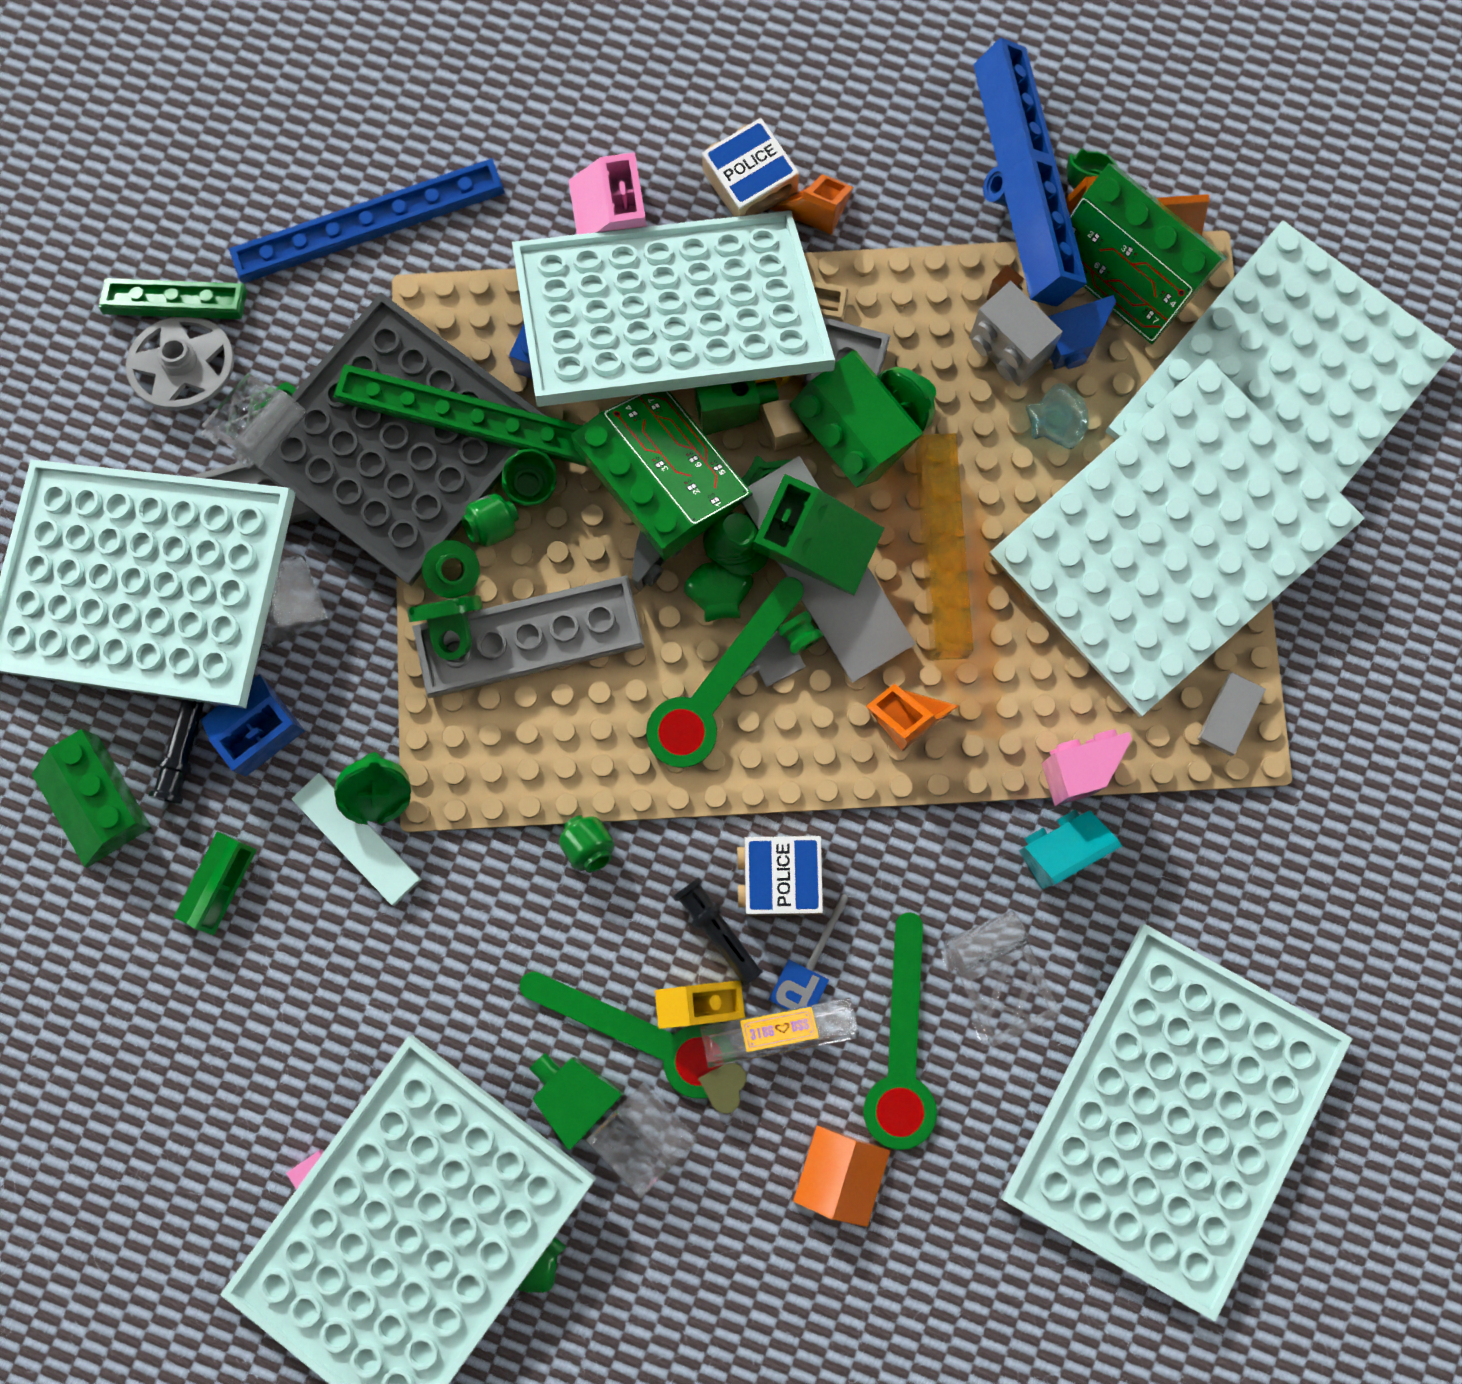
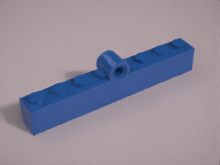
M1000 37L973 64L991 136V143L998 165L987 174L983 185V194L987 201L1008 207L1030 300L1057 307L1086 285L1087 281L1027 48Z

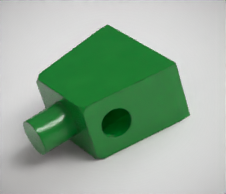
M774 379L755 383V380L694 388L698 419L701 430L706 436L759 420L760 405L779 400L778 389Z
M544 1053L529 1068L544 1084L541 1090L533 1097V1100L568 1150H571L624 1094L619 1087L575 1057L570 1058L560 1068Z

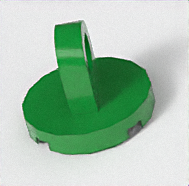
M893 367L878 374L877 377L922 432H924L932 424L935 415L934 398L936 396V389L934 385L925 377L916 374L908 368Z
M479 594L408 607L409 623L427 620L431 643L439 657L445 660H455L469 652L472 645V636L467 612L483 609L482 598ZM448 631L455 632L460 638V646L456 651L448 650L444 644V636Z
M376 752L369 753L361 760L347 766L337 777L334 787L337 809L345 818L358 824L368 825L367 821H377L378 824L387 823L400 816L409 806L411 799L409 775L400 765L383 758Z

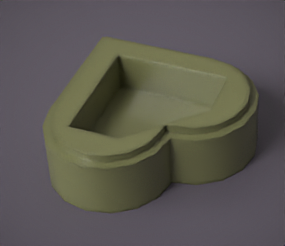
M729 1062L699 1077V1080L714 1109L720 1113L728 1114L736 1110L740 1104L739 1091L744 1087L747 1076L740 1064Z

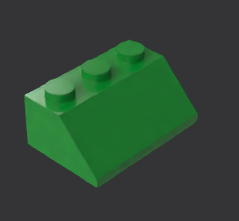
M856 350L851 351L837 361L833 371L822 372L813 378L789 404L856 488L877 481L924 434Z
M83 729L78 730L50 747L32 772L34 780L85 868L90 867L152 828L105 745L96 734Z

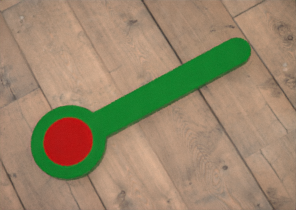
M786 577L778 583L691 698L675 697L668 699L657 706L652 712L647 723L646 736L651 751L660 761L673 767L687 768L701 763L710 755L717 740V725L713 716L714 712L802 599L804 588L800 580L795 577Z
M912 912L903 913L895 922L887 1077L880 1079L871 1087L866 1095L863 1106V1116L868 1131L880 1144L896 1150L911 1149L924 1142L934 1129L937 1117L936 1103L933 1095L921 1081L916 1079L923 923L921 918Z
M529 972L520 981V991L527 999L663 1060V1068L667 1080L676 1091L684 1096L695 1099L708 1098L699 1077L725 1063H736L735 1052L731 1042L721 1031L712 1026L703 1024L692 1025L673 1034L664 1029H658L657 1026L539 972Z

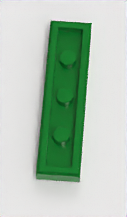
M105 278L98 307L102 314L242 320L248 291L244 283Z

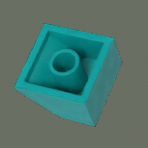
M1075 809L1057 819L1056 821L1060 827L1047 834L1043 827L1024 838L1027 846L1020 849L1019 852L1040 888L1045 889L1056 885L1122 847L1115 835L1090 810L1079 815Z

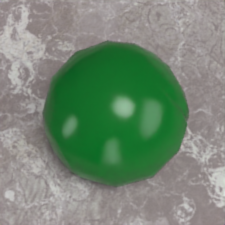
M1081 148L1074 157L1072 153L1069 154L1066 166L1067 182L1074 190L1086 177L1099 176L1107 164L1117 166L1118 164L1110 155L1098 151L1087 152Z
M536 449L519 450L506 461L502 471V487L507 497L513 503L524 507L539 506L552 496L557 483V468L546 453Z

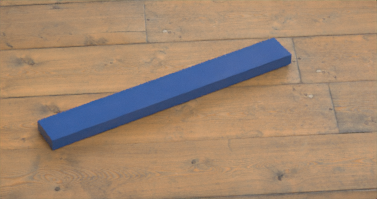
M493 158L228 249L238 279L241 283L245 284L505 194Z

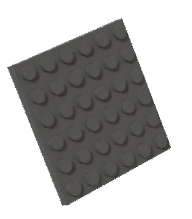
M380 292L241 455L278 485L290 488L296 492V499L411 587L422 574V563L426 553L434 545L450 540L462 526L461 517L465 515L466 506L470 502L489 494L502 478V471L506 461L520 449L336 402L333 396L344 364L532 413L544 414Z

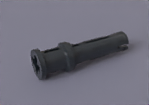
M182 699L166 757H161V760H158L157 766L160 768L155 788L149 791L148 797L169 803L182 804L183 798L180 795L186 775L191 774L192 768L188 760L204 702Z
M698 877L672 898L675 902L680 901L693 918L692 925L697 927L698 930L702 928L720 954L742 981L743 986H746L761 975L763 970L758 967L740 940L721 917L720 913L722 910L720 908L722 907L719 903H713L701 887L702 880Z

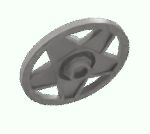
M170 317L154 323L135 339L126 358V375L132 389L146 403L164 410H185L206 403L224 388L231 377L234 367V352L227 335L219 326L204 318ZM182 326L201 327L211 333L190 339ZM161 332L159 348L140 352L150 339ZM224 349L225 362L221 374L218 376L208 363ZM136 373L155 377L152 395L140 386ZM186 386L203 391L188 399L174 400Z

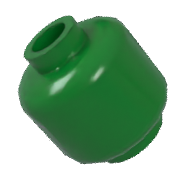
M495 493L470 502L465 508V515L461 517L463 528L472 543L478 542L484 547H490L512 537L515 533V522L519 520L518 511L511 500L505 501L500 495Z
M578 815L565 823V830L560 835L559 845L574 869L593 873L602 869L611 861V854L615 847L614 840L599 818Z

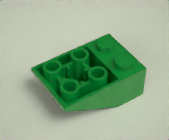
M784 474L755 537L752 550L854 596L884 528L822 490Z

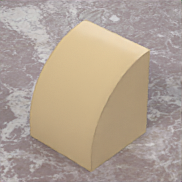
M778 400L762 405V421L775 452L808 440V434L802 420L789 405L792 402L791 400Z

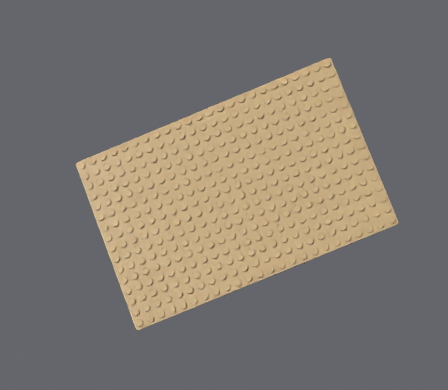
M1226 231L1202 232V237L1224 254L1227 259L1153 345L1111 311L1087 362L1073 369H1067L1064 366L1054 370L1052 362L1049 360L1020 387L1013 381L1004 379L998 372L997 365L988 356L980 355L974 349L969 338L979 308L988 301L986 298L992 280L1007 264L1024 278L1021 286L1023 288L1022 292L1030 299L1016 242L804 253L812 281L849 287L844 323L891 335L881 372L893 367L908 368L916 374L925 377L934 385L936 396L934 398L935 415L932 424L877 481L858 488L848 479L805 424L808 440L775 452L762 421V405H760L759 420L756 422L707 435V438L740 478L747 473L756 455L760 456L765 462L795 459L800 456L820 490L882 526L884 531L868 567L911 635L915 645L851 683L827 642L822 638L799 654L806 668L768 687L765 686L758 671L737 682L713 714L717 725V740L712 752L704 761L687 768H677L663 763L653 754L647 742L646 729L652 712L657 706L668 699L675 697L689 698L693 696L774 588L786 576L777 561L768 558L766 565L762 569L751 574L754 583L739 606L741 618H722L705 622V611L690 599L683 589L686 580L695 569L704 563L713 562L712 559L707 557L706 551L703 548L704 531L685 545L675 558H668L661 566L664 570L659 579L652 586L647 584L640 592L635 588L632 579L634 554L640 533L639 528L590 467L549 457L557 468L556 488L552 496L542 505L524 507L514 503L518 511L519 520L515 522V533L512 537L490 547H484L478 542L472 543L462 525L450 539L468 545L475 552L479 560L480 575L477 583L469 593L461 597L479 594L482 598L483 609L628 575L645 648L428 698L412 628L413 625L426 623L427 620L409 623L407 610L409 609L408 607L455 598H445L436 595L427 587L422 574L411 587L397 577L399 765L409 775L411 785L409 806L400 815L402 830L410 833L561 825L578 815L583 817L594 816L602 822L1052 799L1041 764L1051 756L1050 751L1057 749L1056 746L1076 739H1079L1080 745L1086 744V741L1093 739L1094 735L1116 729L1117 735L1130 732L1132 740L1107 787L1092 796L1278 787L1290 784L1292 772L1272 601L1139 718L989 556L991 550L1116 441L1105 432L1108 426L1235 277L1229 233ZM516 268L401 274L394 276L392 279L393 302L548 417L584 425L600 412L635 396L537 407L533 379L515 373L509 358V354L524 324ZM1082 287L1057 307L1031 301L1047 316L1097 301L1098 299ZM816 294L818 298L840 301L839 297ZM805 374L792 375L787 383L779 387V400L793 401L804 388L802 383ZM694 388L671 390V394L701 429L695 406ZM501 478L488 495L495 493L500 495L505 501H509L510 499L503 491ZM742 504L730 511L748 516ZM455 558L447 559L441 567L443 576L448 580L458 578L461 573L460 562ZM801 600L782 625L795 616L807 611ZM812 620L811 623L816 629H818L814 621ZM1231 672L1266 689L1233 756H1229L1197 740L1221 688ZM894 683L902 690L959 705L904 751L897 746L866 707Z

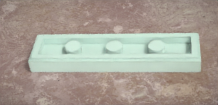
M318 773L292 798L294 803L392 906H395L422 880L369 823L368 825L358 824L344 817L337 809L334 787L322 774Z

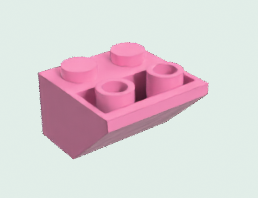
M635 152L600 157L569 179L577 235L647 227Z
M1116 729L1094 735V738L1086 741V744L1080 745L1079 739L1059 744L1056 746L1057 749L1051 750V756L1041 764L1054 805L1057 806L1090 797L1107 787L1132 740L1130 732L1117 735Z

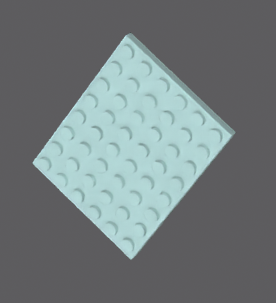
M791 210L512 242L537 407L834 370V354Z
M1282 220L1113 420L1105 432L1117 440L1202 363L1210 358L1324 477L1341 492L1455 352L1456 348Z
M1208 358L991 550L989 556L1140 718L1365 518Z
M31 460L0 575V673L246 709L296 492L287 487Z
M1141 924L1001 1199L1216 1322L1353 1038L1150 926Z
M411 1035L401 1045L220 1295L329 1384H449L594 1183L596 1177L420 1040Z

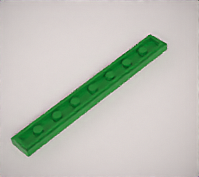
M346 364L343 366L333 396L336 402L520 450L536 449L546 453L551 458L589 467L575 450L571 434L583 425Z

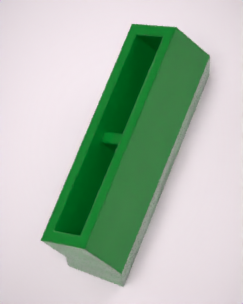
M217 831L173 918L188 924L194 929L214 936L257 849Z

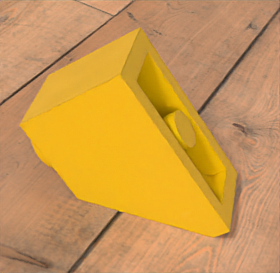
M741 980L655 990L658 1029L745 1019Z

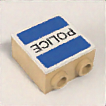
M762 118L742 126L736 133L720 142L713 143L702 152L703 173L733 217L760 214L798 191L799 172Z
M821 836L745 837V847H737L738 870H745V885H738V908H746V916L821 915L823 913Z

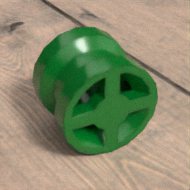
M809 611L795 616L777 630L779 635L786 638L790 643L789 650L793 656L807 650L824 637L822 631L816 629L811 623L812 616Z

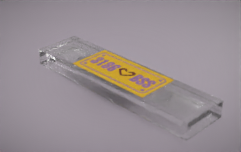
M850 998L700 1027L708 1068L859 1038V1030Z

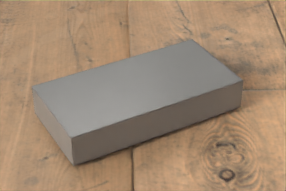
M1233 672L1228 674L1197 740L1229 756L1235 755L1266 689Z

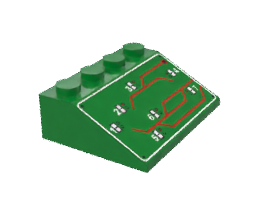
M1107 164L1070 214L1087 284L1083 287L1098 300L1114 295L1116 303L1112 312L1151 345L1155 343L1227 259L1224 254L1117 165Z
M670 391L635 395L600 412L571 434L575 450L664 561L753 495L752 491Z

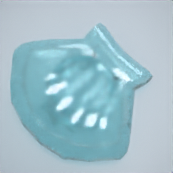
M1064 383L1053 385L1039 403L1026 406L1031 422L1033 439L1044 436L1067 449H1074L1088 429V409L1085 406L1083 397Z

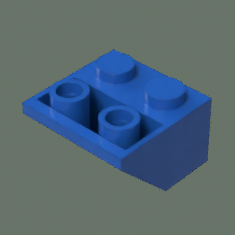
M261 674L252 680L246 709L218 705L201 718L210 743L233 772L245 777L305 731Z

